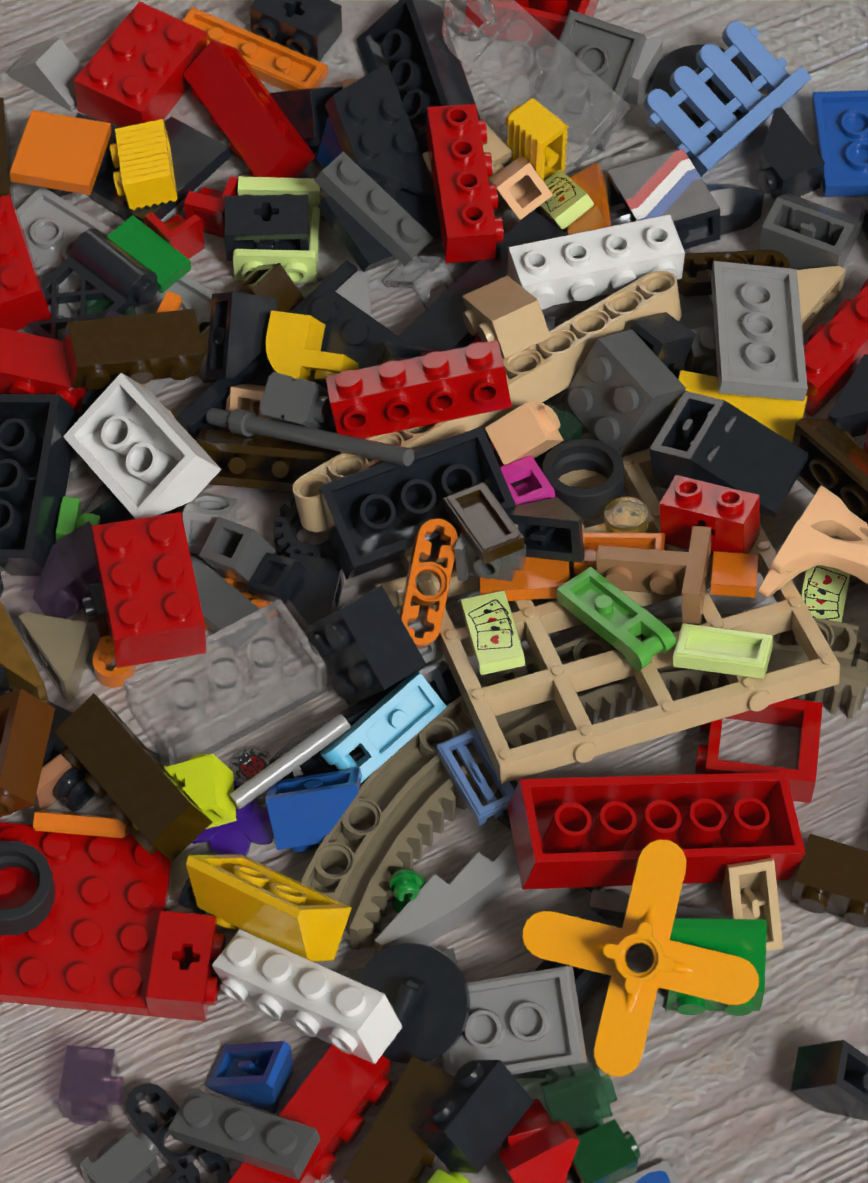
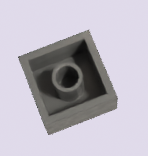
M631 329L597 339L561 400L598 441L611 446L622 457L649 448L686 388Z

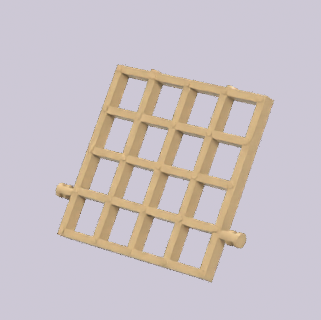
M650 449L622 457L625 468L624 487H626L639 513L636 516H627L588 528H584L582 524L583 533H661L660 504L647 481L653 479ZM589 470L571 471L559 478L564 484L580 489L594 488L608 480L603 475ZM760 525V535L750 554L759 555L757 574L760 573L763 579H765L777 553ZM665 543L666 551L686 552L682 547ZM411 556L401 559L407 574ZM713 556L711 558L707 588L711 587ZM419 558L420 563L424 562L422 558ZM456 565L453 566L447 598L480 589V577L468 576L467 582L458 581ZM422 572L416 577L415 585L421 594L432 596L438 593L440 584L434 574ZM407 576L375 584L374 589L382 585L393 606H401ZM792 580L773 594L777 603L725 618L720 616L706 590L702 619L699 625L775 635L792 630L809 661L767 673L765 679L725 674L730 685L675 701L671 698L657 670L658 668L673 664L675 647L665 654L657 653L652 656V663L640 671L632 668L625 656L617 649L562 664L548 634L584 623L557 600L534 606L532 600L508 601L513 611L512 617L520 642L527 640L541 670L536 673L482 688L468 657L475 654L467 626L455 629L446 608L444 610L441 630L437 637L441 651L501 784L577 761L587 763L597 755L746 711L758 712L764 710L770 704L838 685L840 679V664ZM622 591L641 607L682 596ZM422 606L425 612L428 608L435 610L436 606ZM677 631V632H674V633H673V635H674V637H675V639H676V644H677V640H678L680 631ZM640 635L636 638L642 642ZM635 676L650 708L592 725L576 692ZM555 699L570 732L509 749L495 716Z

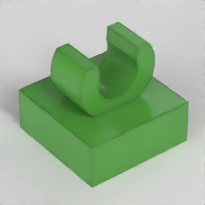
M66 496L62 498L56 528L57 556L74 558L77 542L87 546H94L92 526L99 525L100 516L90 513L81 514L80 498Z

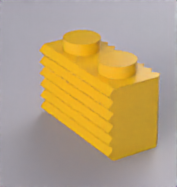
M531 98L522 106H515L505 119V124L508 126V137L505 144L512 151L511 163L523 155L543 182L559 169L566 174L565 165L567 162L565 160L567 157L565 155L568 148L566 146L568 141L566 140L568 138L567 134L569 131L567 129L569 126L535 98Z
M160 119L115 129L117 143L110 144V151L115 169L120 168V171L113 172L118 196L126 195L129 208L134 211L137 207L143 209L145 205L151 207L153 204L159 205L161 202L167 204L169 200L175 202L178 196L170 141L164 120Z

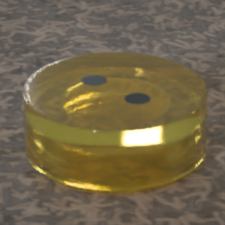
M620 497L612 500L604 510L606 530L609 533H644L649 525L648 507L643 501L634 497Z

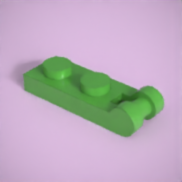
M589 567L557 589V601L620 651L630 666L637 671L652 663V656L655 654H665L676 646V639L666 625L592 567ZM643 634L647 639L641 642L636 637Z

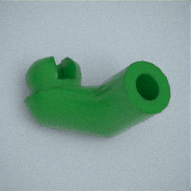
M402 868L392 874L389 887L394 892L395 898L392 905L397 913H400L410 901H413L419 895L420 889L426 882L421 873L409 868Z

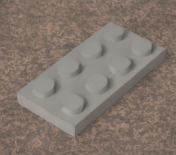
M714 261L711 270L719 393L804 401L808 387L797 269Z

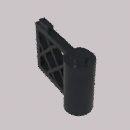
M93 228L88 229L74 241L69 257L41 283L48 305H51V319L26 324L24 329L33 335L58 340V329H66L67 322L120 317L129 307L136 308L146 305L155 297L158 289L157 275L100 231ZM71 273L81 280V291L59 293V285ZM106 299L112 304L103 314L88 315V301ZM81 302L80 316L59 318V304Z

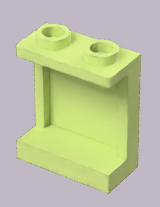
M239 177L238 196L244 194L308 195L309 251L235 249L233 251L235 280L243 281L259 265L280 263L294 284L317 282L321 212L318 205L320 204L319 193L321 192V187L314 181L316 178Z

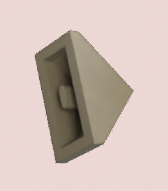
M29 612L18 616L23 639L67 703L76 699L91 648L88 623Z

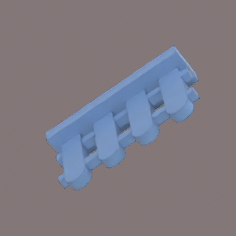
M731 22L722 33V39L729 47L725 52L714 44L704 45L696 55L697 64L703 70L697 75L691 68L681 66L670 77L671 87L676 92L672 98L665 91L654 89L644 99V108L650 115L646 121L652 128L658 124L678 146L675 151L684 149L701 178L770 118L775 109L783 106L796 95L812 78L802 66L790 75L784 69L788 65L785 59L781 56L776 60L757 39L761 33L755 26L749 30L741 22ZM735 56L756 77L752 83L731 61ZM711 79L730 99V102L724 105L705 84L706 81ZM763 86L770 92L766 98L759 92ZM683 101L705 123L703 126L698 128L679 107ZM737 109L744 115L741 120H738L732 114ZM711 132L718 138L714 143L706 137Z

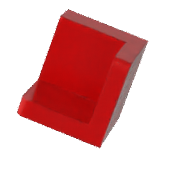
M230 176L224 191L203 187L200 193L189 191L184 201L185 219L187 220L196 214L202 219L204 233L225 238V196H238L239 177Z
M152 212L144 216L147 227L188 259L205 249L203 222L198 215L195 214L185 220L177 214L165 223Z

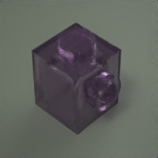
M67 1045L58 1098L63 1118H69L70 1121L80 1125H94L98 1121L111 1122L113 1105L121 1106L124 1093V1077L118 1076L119 1065L115 1049Z

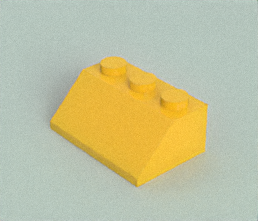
M242 854L188 855L186 867L197 906L216 916L218 925L233 930L241 928L258 938L312 962L333 961L335 959L352 907Z

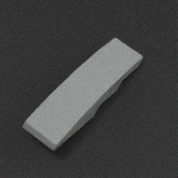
M512 840L494 862L478 852L450 884L434 874L420 889L417 898L410 901L375 939V955L397 944L419 943L428 945L468 921L500 896L520 876L514 841Z

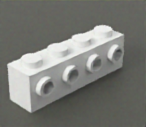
M669 214L508 247L507 274L538 299L541 310L553 305L573 301H586L592 297L615 293L644 275L655 271H668L673 273L677 280L682 279L685 251Z
M239 930L212 964L222 982L220 985L221 990L233 1001L251 1006L274 1020H281L298 1028L308 1036L324 1040L347 1054H354L373 1064H376L402 1028L385 994L243 930Z

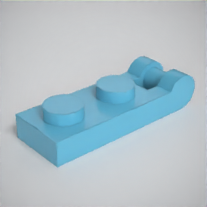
M415 671L355 722L351 729L323 748L320 754L329 765L334 764L339 771L360 767L362 783L373 771L384 764L447 707L423 675ZM359 745L365 755L355 762L349 753Z

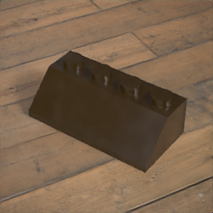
M801 418L795 423L792 443L808 452L809 458L796 480L814 495L822 485L838 496L853 514L868 524V453L855 443L853 437L846 430L839 429L830 420Z

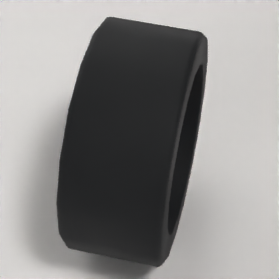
M586 438L574 439L556 445L545 456L542 472L554 488L555 497H558L570 507L582 520L602 517L611 513L620 504L624 494L625 468L622 457L611 446L597 440ZM589 470L603 475L608 480L594 488L580 489L564 484L559 478L571 471Z
M0 841V870L6 867H20L32 872L37 881V891L34 897L25 905L14 909L0 910V935H20L35 929L48 917L55 902L54 879L46 857L35 847L19 841Z

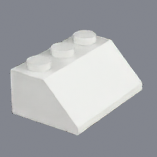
M123 373L116 377L63 436L135 519L157 516L192 502L221 470L148 388Z

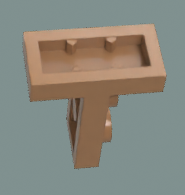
M693 526L689 552L599 545L596 556L597 572L621 591L682 595L683 623L701 624L712 558L711 527Z

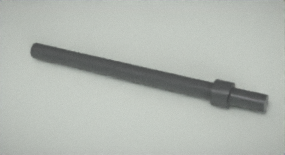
M211 408L206 415V420L209 424L229 428L233 434L250 437L258 434L404 466H410L414 461V451L411 448L261 418L255 412L238 408L234 411Z

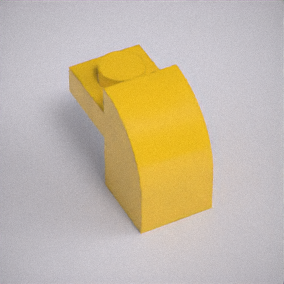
M271 311L266 335V353L271 366L277 373L288 375L295 379L300 378L312 382L316 380L327 383L326 376L339 374L346 370H357L359 363L344 354L321 351L325 324L314 317Z

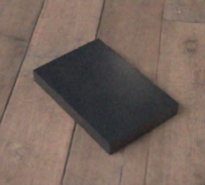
M171 116L164 124L170 141L178 199L175 202L169 200L167 204L163 202L159 205L153 204L151 207L145 205L143 209L137 207L135 211L130 209L126 195L119 197L117 194L113 172L120 171V168L115 169V167L94 184L90 195L91 199L127 219L133 215L145 224L144 216L152 212L162 220L187 197L189 191H194L231 158L229 147Z
M378 184L434 237L424 249L442 242L436 201L431 205H424L419 203L420 195L401 188L398 193H395ZM331 196L323 198L318 205L319 209L363 272L397 260Z

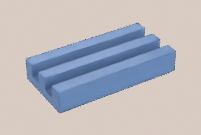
M477 728L438 744L436 753L478 826L486 823L488 817L494 816V818L502 816L503 811L508 809V804L515 790L510 782L501 784ZM472 742L503 798L496 799L467 749L466 744ZM452 750H456L487 805L482 806L453 756Z

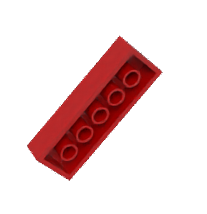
M786 772L520 779L507 807L522 890L632 886L642 850L649 843L656 840H669L682 849L686 858V872L683 884L723 882L726 865L767 858L774 859L776 880H789L805 855V848Z

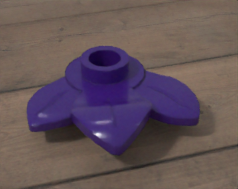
M234 781V791L244 783ZM256 797L240 810L236 809V821L205 829L191 844L210 842L213 855L242 854L246 856L251 842L259 845L272 843L274 835L269 813L258 805Z

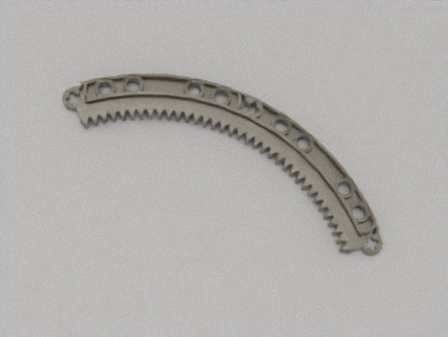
M720 614V616H721L722 618L729 617V616H732V615H736V614ZM682 617L659 620L672 633L680 631L683 623ZM814 618L840 664L839 684L792 699L828 703L830 714L834 715L840 706H843L846 709L847 718L852 719L858 710L861 711L866 688L868 687V640L857 638L860 626ZM792 630L773 635V648L766 674L809 661ZM597 633L555 648L562 664L616 649ZM640 634L642 641L647 639L643 634ZM854 653L859 654L856 667L851 666ZM532 656L525 659V666L505 670L480 685L484 688L541 670L535 657ZM673 664L657 669L673 701L730 685L726 675L723 673L673 667ZM635 676L576 692L592 725L597 724L598 718H601L603 721L611 720L614 713H618L621 717L630 714V709L632 708L638 712L645 710L647 705H649ZM462 695L447 705L446 709L377 770L373 771L359 788L357 796L331 832L325 836L305 871L301 881L302 884L352 907L342 938L350 940V948L359 950L360 948L373 947L374 932H379L380 917H386L387 902H393L395 898L394 892L389 887L392 874L402 868L413 870V858L420 860L423 856V845L431 846L433 844V832L441 834L444 831V819L453 822L456 819V807L463 810L467 808L466 803L437 755V748L430 746L435 742H445L476 728ZM555 699L495 716L509 749L566 733L567 730L569 731ZM472 742L466 744L467 749L491 788L493 786V778ZM452 750L453 756L479 798L480 792L456 750ZM359 823H367L372 826L365 831L353 828L354 825ZM333 866L345 869L344 872L338 875H331L325 872L326 869Z

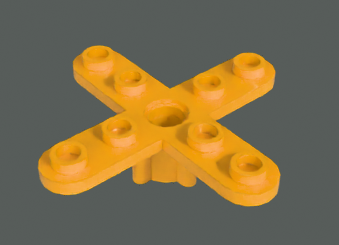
M656 840L649 843L642 850L622 928L553 911H541L533 914L526 921L523 928V941L531 954L541 959L611 976L594 1046V1058L598 1067L604 1073L611 1076L623 1077L631 1074L638 1067L642 1059L658 987L728 1005H740L748 1002L755 995L759 986L757 971L749 961L741 957L670 940L686 872V858L682 849L669 840ZM637 943L647 945L654 955L652 966L644 972L632 970L626 962L628 949Z

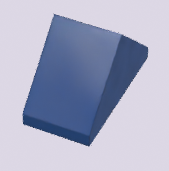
M285 1041L226 1044L220 1053L206 1087L213 1092L275 1114L293 1074L291 1045Z

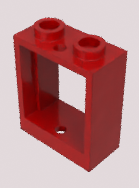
M790 698L770 704L764 710L758 712L750 710L726 717L727 719L800 728L796 770L718 760L723 720L719 719L700 725V732L708 733L707 745H698L695 771L704 772V774L786 772L793 801L811 803L816 783L823 702Z

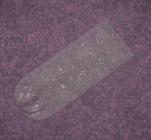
M447 0L443 13V37L448 49L512 109L517 105L522 106L531 98H535L569 126L567 129L569 132L567 134L568 138L566 141L568 143L566 146L568 148L566 149L567 154L565 156L576 168L631 109V106L515 0H460L484 22L479 28Z

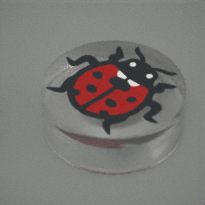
M245 746L237 750L229 761V769L233 771L234 781L246 783L269 765V761L272 758L271 754L259 746Z

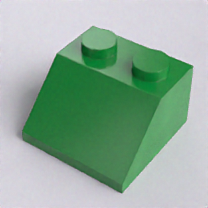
M675 918L670 940L741 957L749 961L757 971L759 986L755 995L748 1002L740 1005H728L665 989L666 1010H677L680 1014L698 1015L705 1012V1010L725 1011L733 1016H743L753 1011H760L765 992L767 919Z

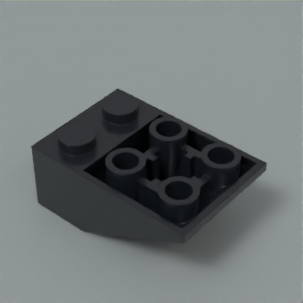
M689 391L683 392L650 447L654 486L668 489L675 475L757 494L760 495V514L772 517L777 516L809 458L808 452L727 401Z

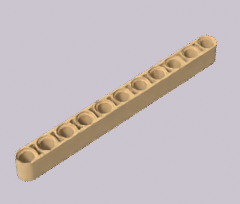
M655 271L646 274L550 330L551 338L508 358H503L512 404L511 408L366 439L411 448L413 451L481 426L487 436L488 433L485 427L526 402L542 403L568 388L598 338L630 330L633 320L667 312L679 321L682 314L676 276L668 271ZM342 452L298 478L293 484V494L301 525L304 529L313 532L327 530L319 486L385 461Z

